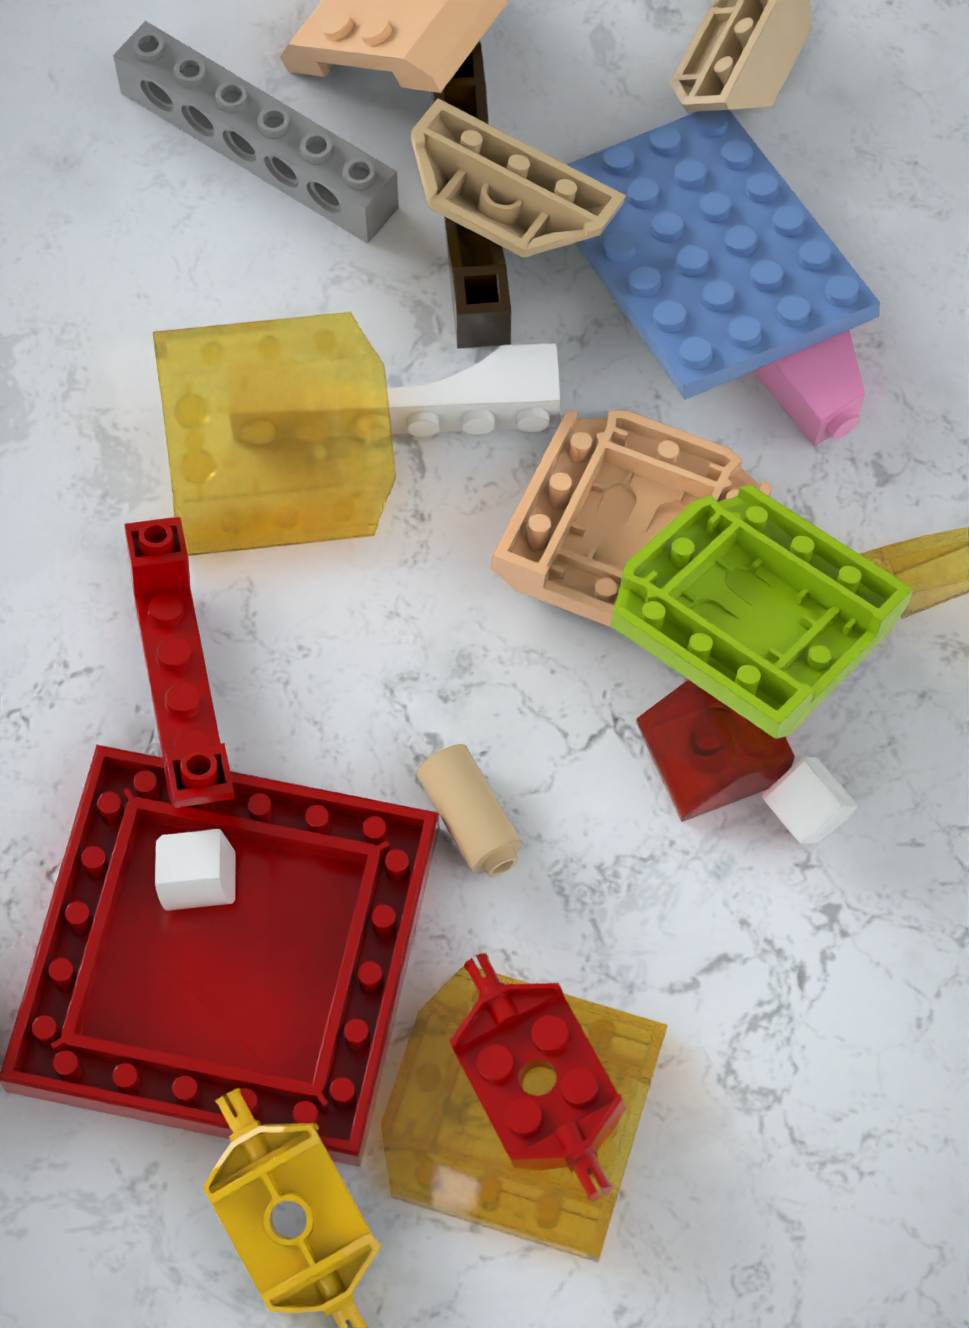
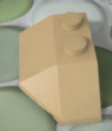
M716 0L709 7L670 81L685 111L698 112L772 107L811 30L810 0Z
M440 99L433 103L411 132V140L428 208L523 258L601 235L624 204L626 195Z

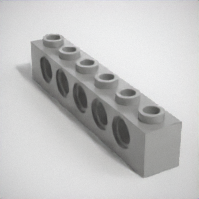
M145 21L113 55L120 91L123 95L367 244L399 208L397 171L149 22Z

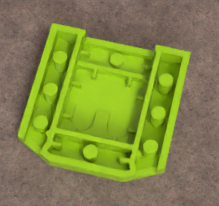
M750 484L740 487L736 497L717 502L711 495L694 500L625 563L610 626L763 731L778 739L789 736L882 642L909 605L914 589Z

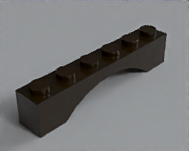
M478 42L442 92H431L432 105L437 99H440L489 124L481 42ZM444 216L457 349L511 345V302L503 247Z

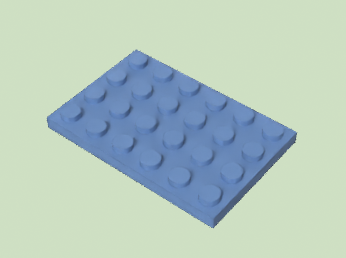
M730 110L698 111L567 164L626 195L624 204L601 235L576 242L575 244L684 400L879 317L880 301Z

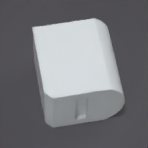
M802 757L762 795L766 804L800 844H817L839 828L858 807V804L817 757Z
M220 829L162 835L156 841L155 886L162 907L165 910H177L232 904L235 901V850Z

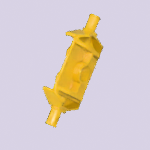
M239 1088L220 1097L215 1102L221 1109L234 1134L229 1136L231 1144L213 1168L203 1189L269 1312L302 1313L323 1311L326 1316L332 1314L339 1328H368L354 1303L356 1298L353 1292L383 1244L381 1240L376 1241L316 1131L319 1129L317 1123L261 1125L259 1120L255 1121ZM293 1201L304 1209L307 1222L301 1235L288 1237L276 1229L273 1222V1213L280 1202Z

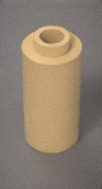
M464 744L453 745L425 760L417 769L416 776L472 873L482 874L486 872L488 877H495L515 866L519 861L517 853L522 849L523 841L467 746Z

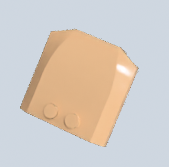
M322 0L282 52L280 59L288 72L326 77L333 64L393 72L401 88L441 93L509 0Z
M609 410L608 418H578V411H566L492 555L491 569L515 591L611 627L613 609L617 600L625 563L694 500L712 495L717 502L738 496L739 488L750 484L770 496L772 487L765 480H763L760 486L741 468L742 459L730 448L628 410Z

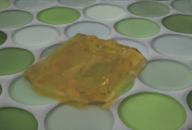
M350 311L153 331L173 494L174 517H181L188 556L375 535L387 498L396 480L385 365Z
M463 966L418 1011L381 1122L391 1198L599 1263L668 1025L564 994L616 1091L623 1098L626 1107L613 1133L596 1151L598 1154L597 1161L609 1183L612 1184L613 1189L604 1196L594 1176L590 1175L600 1199L589 1201L574 1171L570 1172L568 1167L544 1171L514 1168L449 1043L453 1034L478 1001L479 996L477 988ZM478 968L482 977H485L483 970L481 968ZM496 973L500 981L505 984H531ZM547 1067L533 1068L523 1079V1089L531 1095L546 1094L554 1087L556 1074Z

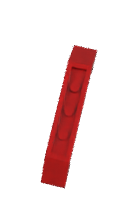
M181 517L125 523L124 529L135 610L169 797L174 808L235 799L225 743L220 742L190 588L189 558Z

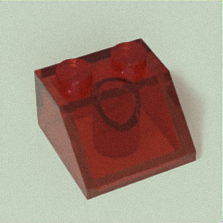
M690 680L684 682L636 718L638 729L681 822L768 790L792 768L795 758L786 737L775 739Z

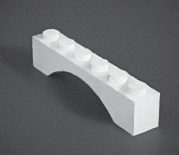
M557 343L502 345L482 361L455 375L426 384L396 388L359 386L332 380L304 368L284 354L228 356V414L233 440H245L250 443L261 444L280 438L321 441L330 436H356L361 439H375L383 434L405 433L416 437H429L438 432L455 431L482 435L492 430L519 429L523 432L535 433L547 428H556L560 422L561 397Z

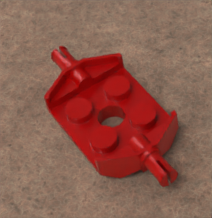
M486 953L476 955L485 977H482L473 958H470L464 964V968L479 992L478 1001L453 1034L449 1043L514 1168L544 1171L568 1167L570 1172L574 1171L587 1194L588 1200L595 1201L600 1199L590 1175L594 1176L604 1196L612 1191L613 1186L609 1183L597 1161L598 1154L596 1151L613 1133L626 1108L623 1098L616 1091L569 1006L559 983L505 984L500 981ZM536 1067H547L556 1074L554 1087L543 1095H531L523 1089V1079L530 1070Z

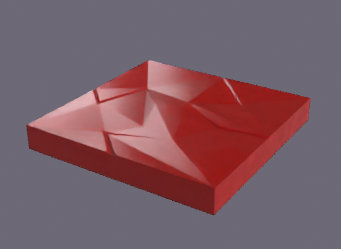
M96 744L1 1068V1086L8 1093L230 1139L229 1136L234 1133L215 1101L239 1088L255 1121L259 1120L261 1125L317 1123L319 1129L316 1131L332 1161L361 1167L439 832V813L230 771L235 799L174 808L167 790L162 757ZM220 829L235 850V901L232 904L165 910L160 903L155 886L156 841L162 835Z

